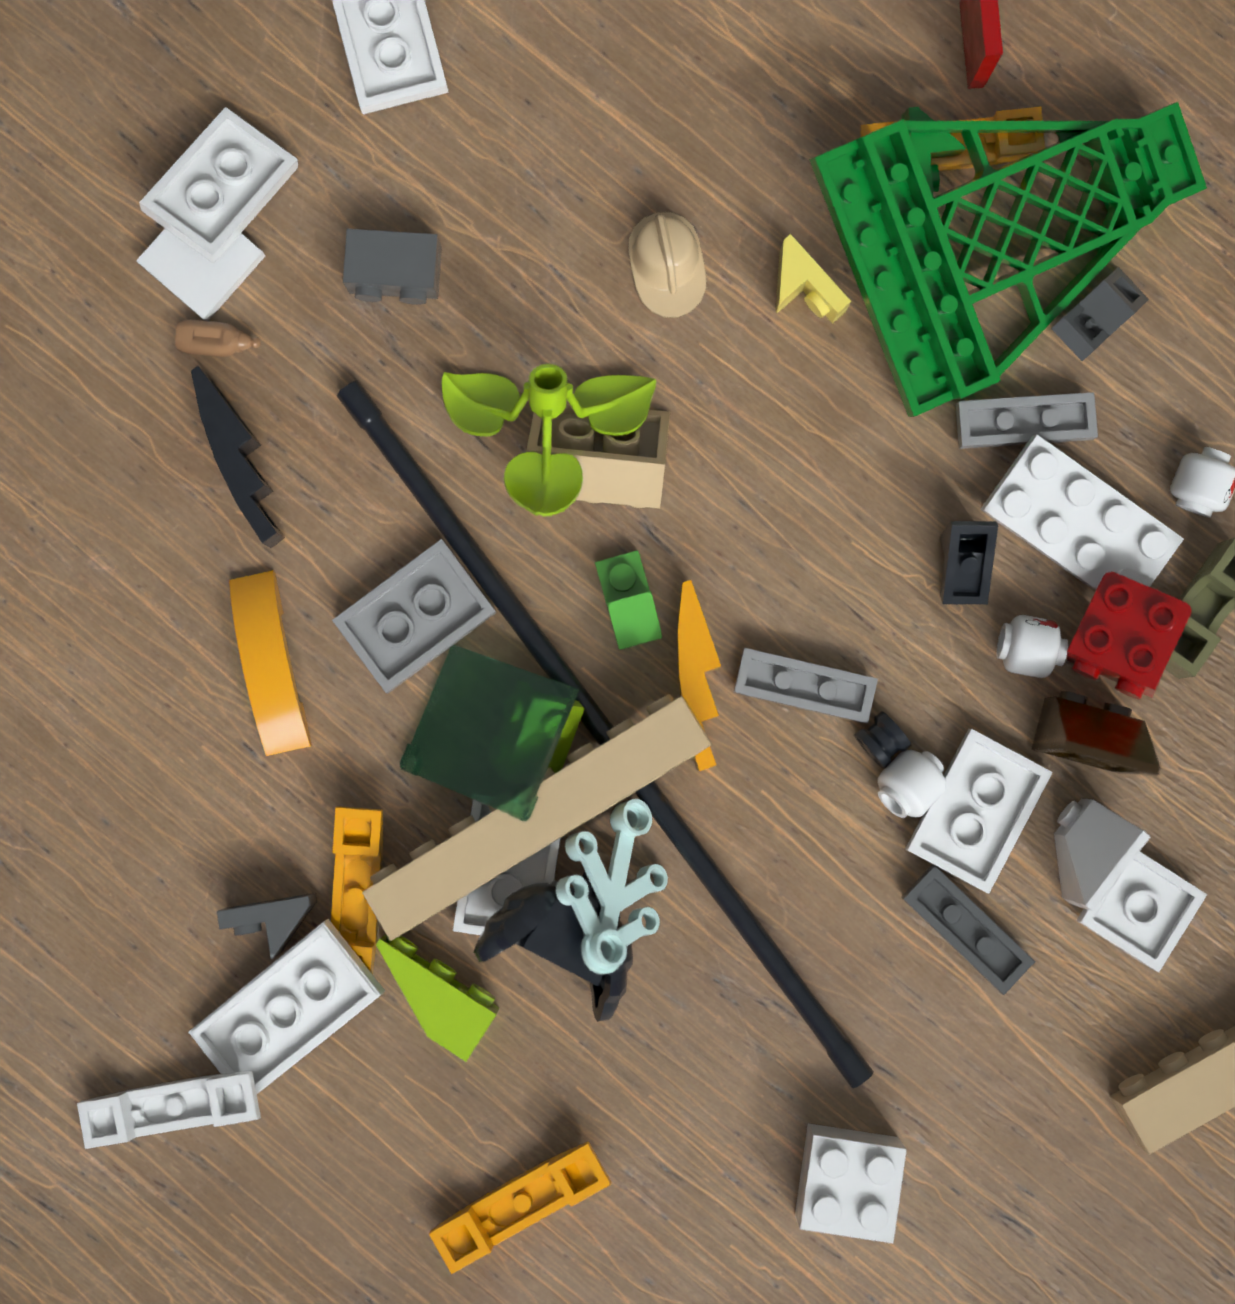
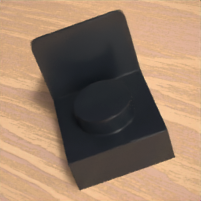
M950 521L940 535V542L944 553L940 590L942 604L988 605L998 533L997 521Z

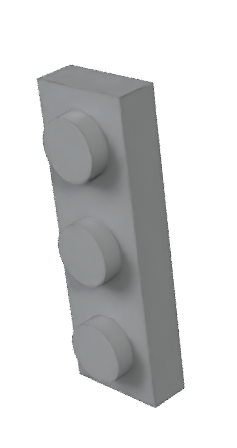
M1094 392L969 400L956 403L959 449L1026 445L1032 435H1039L1049 443L1087 441L1098 437Z
M744 648L733 693L861 723H868L878 679Z

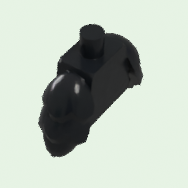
M584 871L582 877L588 885L587 897L599 919L601 905ZM554 880L550 884H532L515 891L505 898L503 907L486 921L484 931L478 938L473 951L478 961L485 962L492 959L504 950L517 944L589 981L594 1018L597 1022L609 1020L617 1010L620 999L626 993L627 972L633 965L632 943L627 946L624 962L615 971L607 974H597L591 971L584 962L581 946L585 934L572 905H564L559 901L556 895L558 881ZM570 887V893L573 897L575 895L574 888ZM620 914L617 929L624 926L623 923L620 921Z

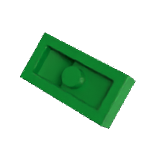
M909 107L901 115L904 121H934L919 107ZM909 133L930 191L934 197L933 192L939 191L940 175L938 165H931V158L957 156L965 151L966 148L950 133Z

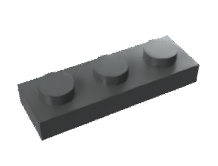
M931 865L901 897L1003 995L1035 963L1019 945L935 865Z

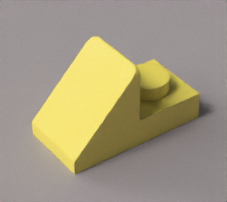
M790 234L783 240L780 250L776 313L803 291L807 295L804 297V300L812 312L819 318L826 316L833 324L846 312L851 300Z

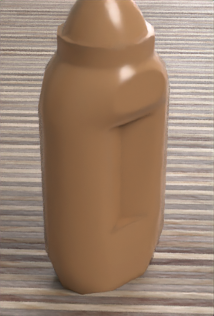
M189 319L178 322L176 328L175 346L177 350L188 354L226 357L236 352L242 353L250 347L257 349L261 345L259 338L251 339L243 330H238L229 323Z

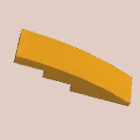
M688 580L681 585L677 623L678 684L680 697H684L704 730L703 721L719 716L704 673L720 668L721 664L692 580ZM711 747L694 756L696 768L699 772L717 766Z

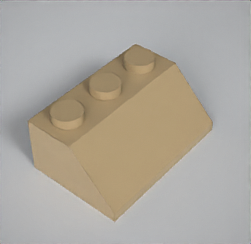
M567 401L564 411L552 419L551 455L559 453L571 454L580 463L583 471V484L576 500L589 503L630 505L635 508L649 507L660 509L670 412L649 410L644 423L636 431L623 436H610L594 431L589 424L588 417H577ZM534 413L526 452L542 454L543 419Z

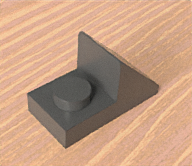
M316 892L226 907L216 911L219 930L233 928L235 936L262 931L261 923L265 922L270 956L274 958L284 950L316 904Z

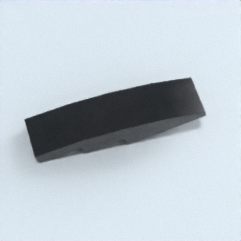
M197 366L191 370L200 417L215 461L237 506L262 544L272 548L282 541L285 536L259 502L271 494L273 490L247 457L260 447L261 444L211 377L202 368Z

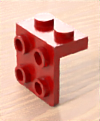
M1107 572L1102 577L1067 650V661L1074 663L1072 670L1084 677L1097 680L1099 675L1117 682L1115 689L1127 696L1140 700L1144 694L1153 698L1162 674L1191 616V606L1182 600L1116 572Z

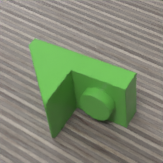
M639 551L595 562L619 650L663 638L652 592L649 590Z

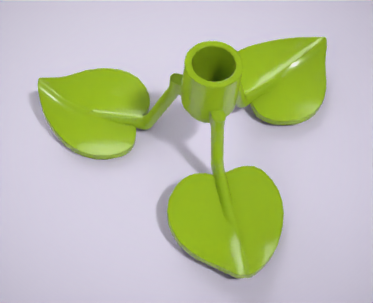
M542 364L535 367L530 373L529 382L524 383V392L521 396L516 385L511 380L495 374L477 373L460 375L444 372L442 377V396L445 409L452 422L465 433L474 436H492L497 434L503 427L504 419L511 422L515 421L528 400L531 410L543 419L542 454L525 452L514 457L505 469L504 484L507 493L513 501L530 513L544 517L558 514L570 507L579 496L583 484V471L576 457L567 453L551 455L552 419L564 411L567 401L577 417H588L589 424L594 431L604 435L623 436L636 431L642 426L647 418L656 389L655 378L634 375H612L589 379L580 384L573 394V385L567 383L565 371L554 364Z

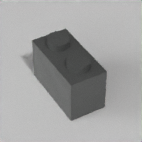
M347 229L343 284L349 294H355L354 297L361 301L378 302L382 300V296L399 297V300L403 303L420 305L425 304L427 299H438L442 252L438 235Z

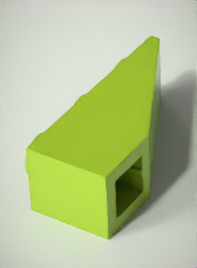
M385 934L379 939L376 946L426 1036L467 1062L500 1009L493 1004L495 997L474 983L468 988L454 979L457 972L442 961L434 958L429 963L415 954L418 947L405 937L399 936L390 941Z

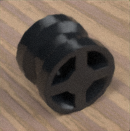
M883 711L874 717V724L868 729H860L854 734L861 747L882 769L891 764V757L897 751H906L912 746L904 732Z

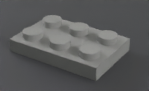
M441 539L332 621L385 693L388 694L497 612Z

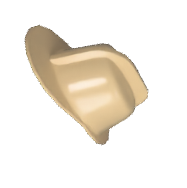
M671 212L654 213L643 218L634 227L629 238V256L636 290L641 302L651 312L662 317H680L690 313L701 302L706 290V271L697 233L693 225L684 217Z

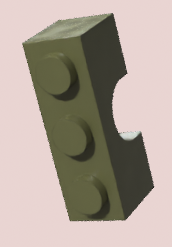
M1235 537L1219 542L1179 598V600L1191 606L1192 612L1165 668L1166 671L1178 679L1195 677L1221 640L1216 635L1219 627L1235 609Z

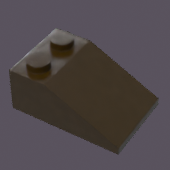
M1061 691L1059 697H1046L1044 699L1031 750L1118 774L1158 776L1161 766L1146 722L1131 717L1132 709L1112 703H1105L1103 709L1086 705L1088 697L1068 691Z

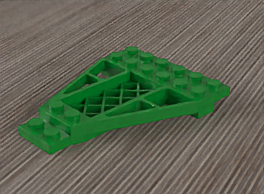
M1178 102L1168 104L1137 119H1114L1110 121H904L902 119L809 159L908 417H916L948 401L962 399L1001 381L1000 376L1142 227L1151 224L1169 205L1207 189ZM909 133H961L975 170L974 178L969 182L933 197ZM978 133H1055L1058 136V142L1003 167L993 169L988 162ZM1067 151L1059 170L1042 162ZM1077 154L1088 158L1091 164L1092 171L1087 183L1069 175ZM1027 168L1019 188L1001 180ZM1037 172L1055 179L1047 201L1029 193ZM1065 184L1083 192L1075 213L1057 206ZM987 186L979 206L961 198ZM997 189L1015 197L1007 219L989 211ZM1093 197L1103 201L1107 210L1102 226L1085 219ZM1025 202L1043 210L1035 231L1017 224ZM946 204L942 217L940 218L937 208ZM956 207L975 214L967 237L948 229ZM1053 215L1071 222L1062 244L1045 236ZM985 219L1003 227L995 249L977 242ZM1081 228L1095 234L1075 243ZM1013 232L1031 240L1023 262L1005 254ZM949 239L963 245L958 261H956ZM1041 245L1056 251L1035 261ZM1098 248L1096 256L1042 310L1033 286V277ZM973 250L991 258L983 280L965 273ZM1001 263L1017 269L995 279ZM965 282L977 288L968 291ZM1016 285L1031 324L994 361L973 303Z

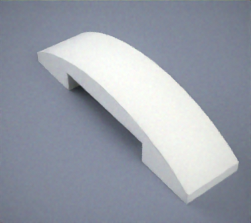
M252 1071L216 1074L166 1082L100 1096L77 1103L85 1149L124 1143L140 1136L210 1124L217 1127L261 1118Z

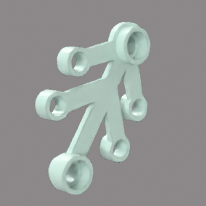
M640 799L621 802L616 805L611 813L610 824L614 832H616L608 874L597 852V841L590 832L582 831L572 834L565 843L567 855L573 861H581L600 902L599 919L587 897L588 885L583 877L572 875L560 879L556 885V895L562 904L572 905L585 934L581 946L584 962L591 971L597 974H607L615 971L626 958L627 946L642 936L656 933L660 925L657 912L651 907H644L633 910L629 915L628 923L617 929L620 911L649 893L662 891L668 882L665 869L659 864H653L640 868L636 879L625 885L635 836L646 834L652 825L651 811L647 804ZM579 841L583 843L584 852L580 850ZM650 874L654 877V885L650 880ZM570 884L573 885L575 890L574 897L570 893ZM642 916L646 920V927L642 924Z

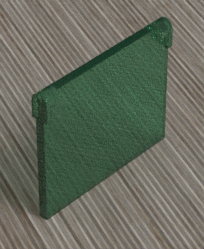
M453 645L450 647L411 744L406 746L400 761V768L407 773L430 780L525 822L533 813L539 798L536 795L579 690Z

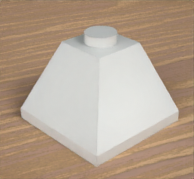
M1081 798L1078 803L1072 801L1062 811L1057 820L1061 826L1054 833L1062 898L1072 905L1094 911L1151 836L1098 802Z

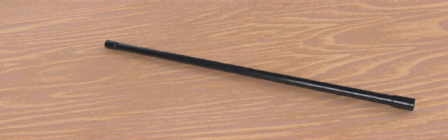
M356 380L346 385L338 392L337 398L358 426L366 431L561 695L566 699L578 701L585 708L580 720L599 746L608 742L610 738L606 732L614 726L385 421L381 410L361 383ZM655 781L636 791L637 797L647 804L652 817L824 1046L828 1057L851 1088H856L866 1082L873 1075L874 1071L851 1040L843 1035Z

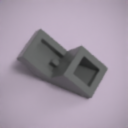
M1118 267L1051 329L1083 361L1149 299Z

